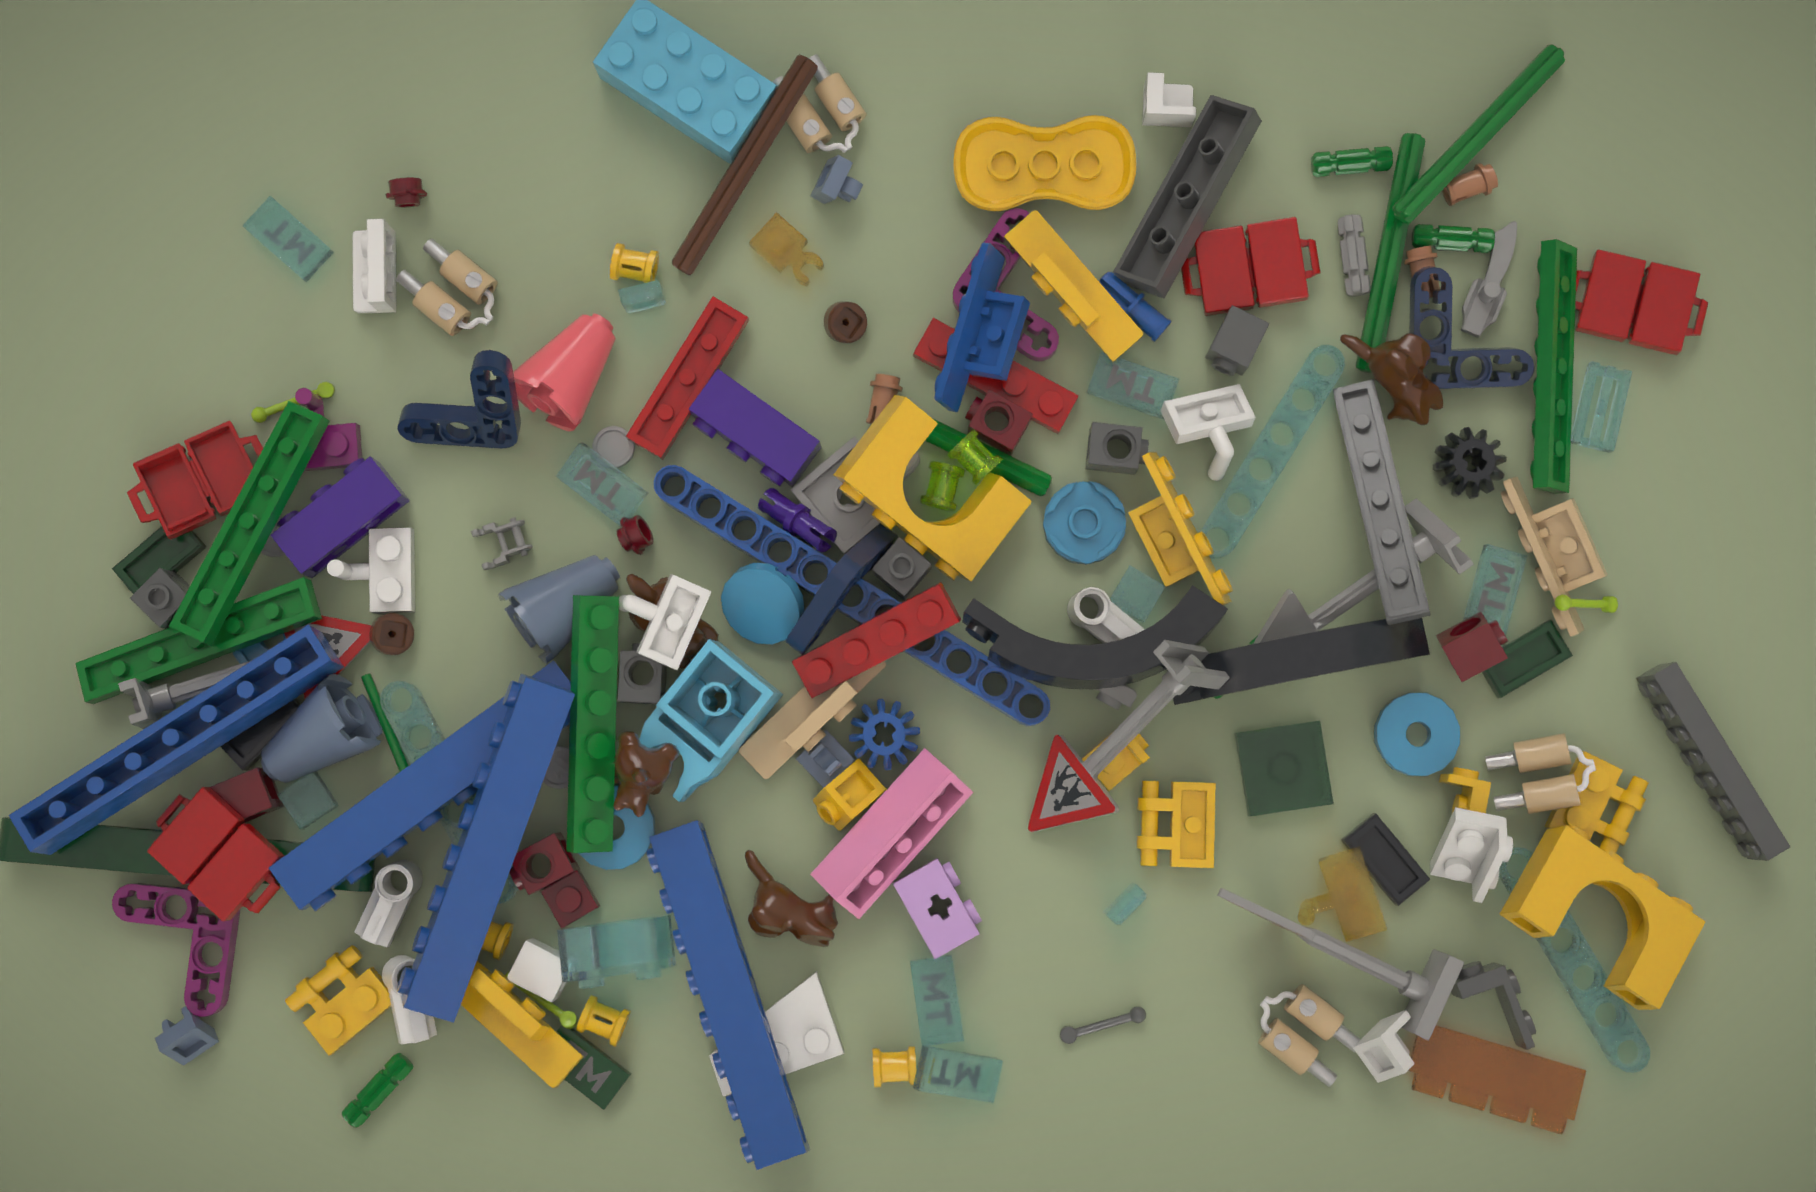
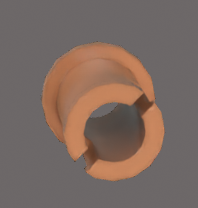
M1479 163L1475 165L1474 170L1454 177L1442 190L1445 201L1449 206H1452L1457 202L1483 193L1485 196L1491 194L1492 189L1498 187L1495 170L1490 164L1483 166V164Z
M1431 246L1419 247L1406 251L1408 259L1404 260V264L1409 265L1411 277H1413L1415 272L1423 267H1435L1434 259L1438 256L1437 253H1432ZM1430 274L1428 282H1422L1421 285L1422 290L1429 292V298L1433 297L1434 290L1440 289L1439 281L1434 280L1433 274Z
M876 374L875 381L870 382V386L874 388L866 423L872 425L893 396L897 395L898 392H902L903 387L899 386L900 378Z

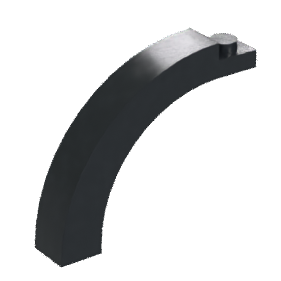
M1192 585L1179 604L1151 627L1121 640L1092 645L1060 643L1035 636L1010 623L974 598L964 611L962 623L967 625L965 630L976 640L982 643H987L989 640L993 643L987 660L1004 670L1027 680L1048 686L1093 690L1135 683L1166 670L1167 668L1153 651L1164 640L1199 646L1220 623L1228 608Z
M1419 618L1388 625L1386 619L1210 653L1201 661L1206 669L1225 671L1230 678L1219 690L1189 686L1181 695H1176L1173 698L1174 705L1430 655L1423 619Z

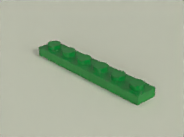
M1553 239L1541 241V256L1537 262V269L1540 275L1539 297L1536 301V312L1539 317L1538 337L1534 345L1537 356V377L1533 383L1536 406L1535 419L1532 423L1534 460L1530 466V474L1534 489L1559 494L1569 493L1577 248L1560 240Z
M288 401L169 627L212 646L330 422L327 418Z
M302 577L234 603L212 646L169 627L76 662L84 701L90 704L99 703L123 694L118 685L120 682L137 678L149 684L321 620L322 617L312 580Z
M573 595L571 691L575 696L570 707L566 851L571 853L613 852L619 596Z

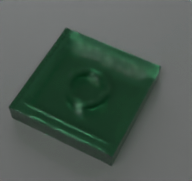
M1320 721L1235 733L1248 816L1334 804Z

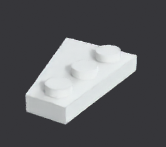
M817 971L765 1011L785 1074L844 1054V1049ZM716 1049L709 1057L722 1096H726L732 1093L727 1077L720 1079L716 1071L712 1054L718 1052V1049Z

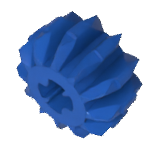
M878 699L877 708L879 714L873 715L870 707L864 704L861 709L869 720L866 723L859 718L853 717L851 720L852 725L863 729V734H851L848 738L850 742L863 740L865 742V745L854 752L857 758L862 757L871 750L873 753L868 760L867 766L874 768L880 755L884 756L883 766L888 771L892 769L890 755L895 754L902 765L908 762L906 756L900 751L902 746L910 751H917L918 745L906 741L905 737L919 735L920 728H904V724L911 721L915 715L912 711H909L900 719L896 716L901 709V702L895 701L891 712L885 713L884 699ZM881 723H884L885 728H887L889 723L896 729L892 734L894 742L885 747L884 742L879 746L873 740L877 735L875 727Z

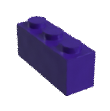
M719 369L716 370L688 409L691 415L696 418L692 423L694 427L711 439H713L716 433L729 442L726 447L729 452L745 463L749 458L763 466L760 473L779 487L783 482L793 487L822 448L818 439Z
M371 456L366 460L360 458L351 463L344 470L343 474L345 476L333 486L327 484L318 489L310 497L312 502L300 512L294 510L281 518L277 523L278 529L270 535L302 575L309 578L315 577L327 567L331 560L339 558L368 535L369 529L377 528L410 501L381 463Z

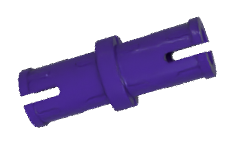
M769 488L763 493L773 500L775 505L773 506L760 498L758 509L783 525L784 531L792 536H800L821 553L826 552L832 547L819 536L822 534L832 542H835L837 531L810 514L811 509L801 503L796 505L775 488Z

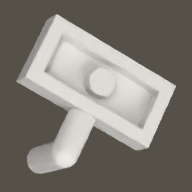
M1240 384L1164 401L1161 408V413L1176 444L1210 437L1216 454L1209 467L1208 476L1214 481L1223 479L1234 455V448L1227 432L1252 427L1256 418Z
M369 529V563L347 564L337 559L331 560L328 563L327 571L334 577L342 580H369L371 613L415 612L414 529Z
M670 574L657 605L634 595L620 596L619 609L621 611L633 613L650 621L636 653L678 670L711 591Z

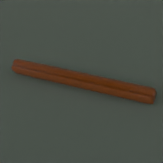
M799 54L795 58L672 259V265L687 275L693 274L818 70V66L808 57Z

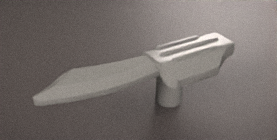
M1512 221L1503 229L1495 232V244L1491 250L1484 280L1479 278L1473 281L1462 307L1463 320L1461 331L1479 338L1482 332L1496 321L1506 298L1507 292L1499 284L1509 267L1514 252L1517 235L1516 221Z

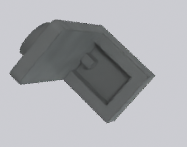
M1481 961L1463 965L1451 991L1452 995L1465 999L1495 988L1515 1044L1525 1050L1534 1048L1535 1044L1532 1035L1536 1034L1535 1025L1528 1011H1522L1516 995L1520 994L1521 990L1514 972L1511 969L1507 970L1505 965L1495 962L1482 966Z

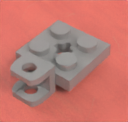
M855 436L791 489L798 500L811 509L810 514L837 531L835 544L844 554L880 524L871 516L875 509L866 501L862 500L860 504L855 506L850 503L843 506L839 502L843 497L839 490L843 483L833 474L859 442ZM918 451L909 461L903 481L918 467L920 463Z

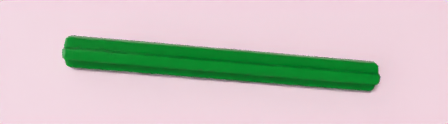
M1553 44L1547 45L1395 203L1392 209L1397 220H1401L1404 224H1410L1565 62L1564 51L1561 48H1557Z
M1405 133L1400 140L1361 340L1372 348L1386 342L1409 224H1404L1401 220L1395 218L1392 208L1418 181L1426 141L1425 138L1416 133ZM1357 355L1356 368L1362 372L1372 373L1369 369V363Z

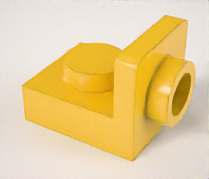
M1111 734L1081 759L1085 761ZM1138 734L1099 773L1097 779L1107 791L1114 788L1140 764L1145 763L1150 758L1144 751L1149 747L1145 739Z
M858 758L816 795L813 802L817 806V812L827 824L834 825L838 831H841L887 789Z
M1454 767L1453 774H1440L1439 778L1440 783L1463 787L1462 793L1455 796L1452 813L1455 807L1486 813L1491 782L1478 780V771Z

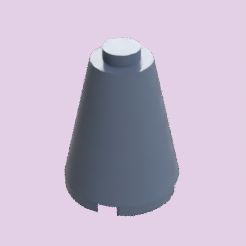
M596 555L506 588L498 594L500 601L509 599L511 605L506 607L505 611L528 645L532 648L538 644L540 649L545 651L538 657L547 664L572 640L573 595L613 596L618 590L616 580L620 578V575L607 557L600 560Z
M331 674L324 678L262 749L261 765L264 772L273 780L288 783L378 746L381 740H377V737L383 732L369 700L363 694L356 698L347 689L353 684L340 675Z

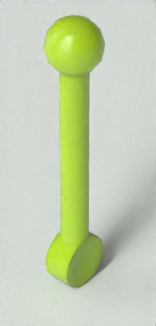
M322 382L312 392L319 397L327 399L334 395L335 387L329 382ZM294 397L267 408L256 407L252 410L251 417L253 421L263 423L268 416L283 411L288 401L297 405L300 403Z
M1562 594L1557 596L1554 602L1555 607L1560 611H1566L1570 607L1601 608L1605 613H1614L1618 608V601L1614 596H1604L1602 600L1571 599L1569 596Z
M514 984L522 992L557 1016L564 1028L572 1029L577 1025L578 1018L574 1012L563 1011L554 1003Z

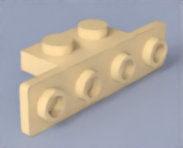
M1518 477L1503 481L1506 489L1501 492L1503 502L1511 515L1517 514L1522 525V529L1518 530L1521 543L1527 553L1533 551L1540 566L1535 568L1538 582L1545 592L1551 591L1554 601L1557 596L1562 594L1570 597L1568 591L1608 575L1574 498L1534 514ZM1555 606L1552 607L1554 618L1561 630L1567 629L1571 637L1584 630L1575 607H1570L1566 611H1560Z
M883 661L814 698H811L804 686L739 748V753L764 779L770 778L802 746L809 752L823 739L826 734L821 728L832 717L840 722L857 706L852 698L885 668L886 662Z

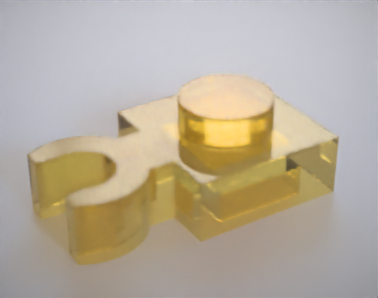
M777 212L749 242L750 247L780 273L787 265H790L793 268L795 279L803 286H808L810 283L809 278L801 272L805 264H813L820 271L824 268L823 261L817 254L802 251L808 244L807 239Z

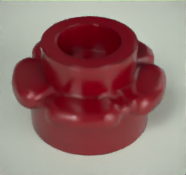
M414 177L389 180V193L385 194L387 199L395 200V207L401 208L419 206L420 198L427 196V192L423 190L422 179Z
M640 515L630 519L626 516L621 518L620 525L622 527L616 531L620 544L627 552L632 550L638 555L643 554L645 548L653 544V536L648 524Z

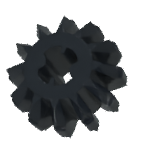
M1464 427L1460 430L1459 436L1453 432L1445 436L1447 446L1440 445L1435 449L1436 455L1443 460L1433 464V470L1437 472L1444 471L1446 476L1438 481L1440 486L1443 487L1450 482L1454 483L1452 496L1457 497L1465 490L1469 499H1475L1479 496L1480 490L1488 494L1495 489L1492 480L1499 481L1503 479L1505 474L1496 466L1505 463L1507 457L1502 454L1495 455L1493 451L1501 445L1499 440H1494L1489 444L1486 443L1487 430H1480L1474 437L1470 427ZM1468 455L1473 457L1471 464L1476 467L1471 471L1466 469L1468 462L1463 460Z

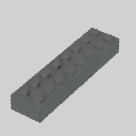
M1210 95L1113 271L1126 285L1165 299L1262 122L1255 108Z
M1677 662L1657 665L1638 676L1636 679L1639 682L1638 688L1640 692L1651 701L1654 715L1664 722L1667 727V736L1680 748V756L1683 762L1693 769L1696 774L1694 775L1696 783L1700 788L1705 789L1709 795V804L1722 816L1724 820L1722 824L1725 830L1730 835L1733 834L1738 842L1736 847L1740 854L1751 860L1769 861L1789 849V843Z

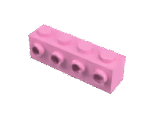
M924 748L810 875L840 905L860 919L974 792Z

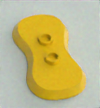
M1084 116L1055 127H1031L1008 118L987 117L971 123L960 133L954 150V176L961 196L971 205L987 211L1008 210L1026 202L1039 199H1055L1085 209L1100 210L1120 203L1130 193L1136 176V152L1128 130L1121 123L1105 116Z

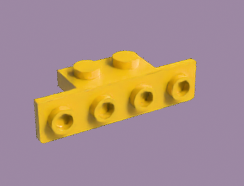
M1032 211L1004 236L1007 242L1034 271L1031 279L1046 296L1052 292L1062 304L1058 310L1074 328L1080 324L1112 362L1143 336L1142 330L1038 211Z
M1157 452L1144 454L1142 458L1161 496L1128 512L1165 587L1199 571L1214 600L1223 606L1232 602L1228 593L1232 592L1233 589L1228 577L1222 569L1216 571L1209 557L1214 552L1207 536L1203 531L1197 533L1190 520L1195 514L1189 500L1183 493L1178 495L1171 480L1176 478L1172 466L1165 456L1159 458Z
M477 960L461 1006L551 1088H557L584 1056L542 1019L546 1015L542 1008L528 997L522 1001L511 991L515 985L497 969L490 972Z

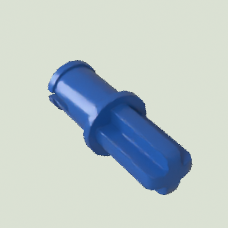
M1107 272L1099 280L1101 285L1135 324L1152 338V341L1155 342L1172 322L1143 299L1145 297L1143 292L1138 295L1112 272Z

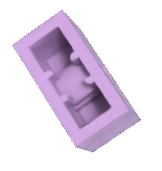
M938 858L893 882L895 889L934 959L979 935L980 933L975 925L982 922L972 901L968 899L962 903L955 887L960 885L961 882L950 862L941 865ZM936 894L941 899L949 897L952 901L947 906L949 914L943 918L938 912L931 914L928 911V908L933 905L931 897Z

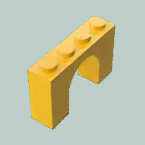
M894 395L833 476L843 483L839 490L857 504L864 500L875 509L871 516L890 530L897 526L907 534L903 540L920 555L923 556L928 551L938 559L934 566L953 581L957 576L972 581L1032 501L1002 476L987 473L964 505L952 516L932 522L923 521L916 516L905 499L903 477L909 461L938 423L907 397Z
M1573 825L1546 829L1499 915L1533 938L1552 937L1555 935L1576 895L1584 887L1594 884L1606 889L1622 906L1627 920L1628 931L1625 946L1603 986L1637 1010L1660 1009L1706 921L1692 912L1693 907L1686 901L1677 897H1669L1659 890V884L1654 879L1642 873H1635L1623 865L1624 859L1613 851L1600 849L1589 841V835L1582 829Z

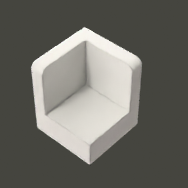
M1148 72L1143 86L1142 125L1191 127L1196 117V107H1193V87L1191 85L1164 84V73Z
M531 938L525 941L507 978L512 983L550 1002H554L559 999L578 960L535 938Z
M1407 1010L1381 1019L1353 1046V1049L1378 1083L1406 1073L1415 1064L1409 1056V1049L1397 1034V1031L1411 1018Z

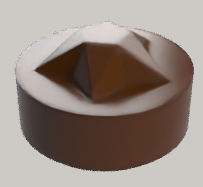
M840 301L827 309L823 322L824 329L827 335L836 342L853 343L864 335L867 328V317L864 310L858 304Z
M389 613L381 615L372 623L369 637L371 644L378 652L385 655H398L408 650L412 645L414 628L405 616Z

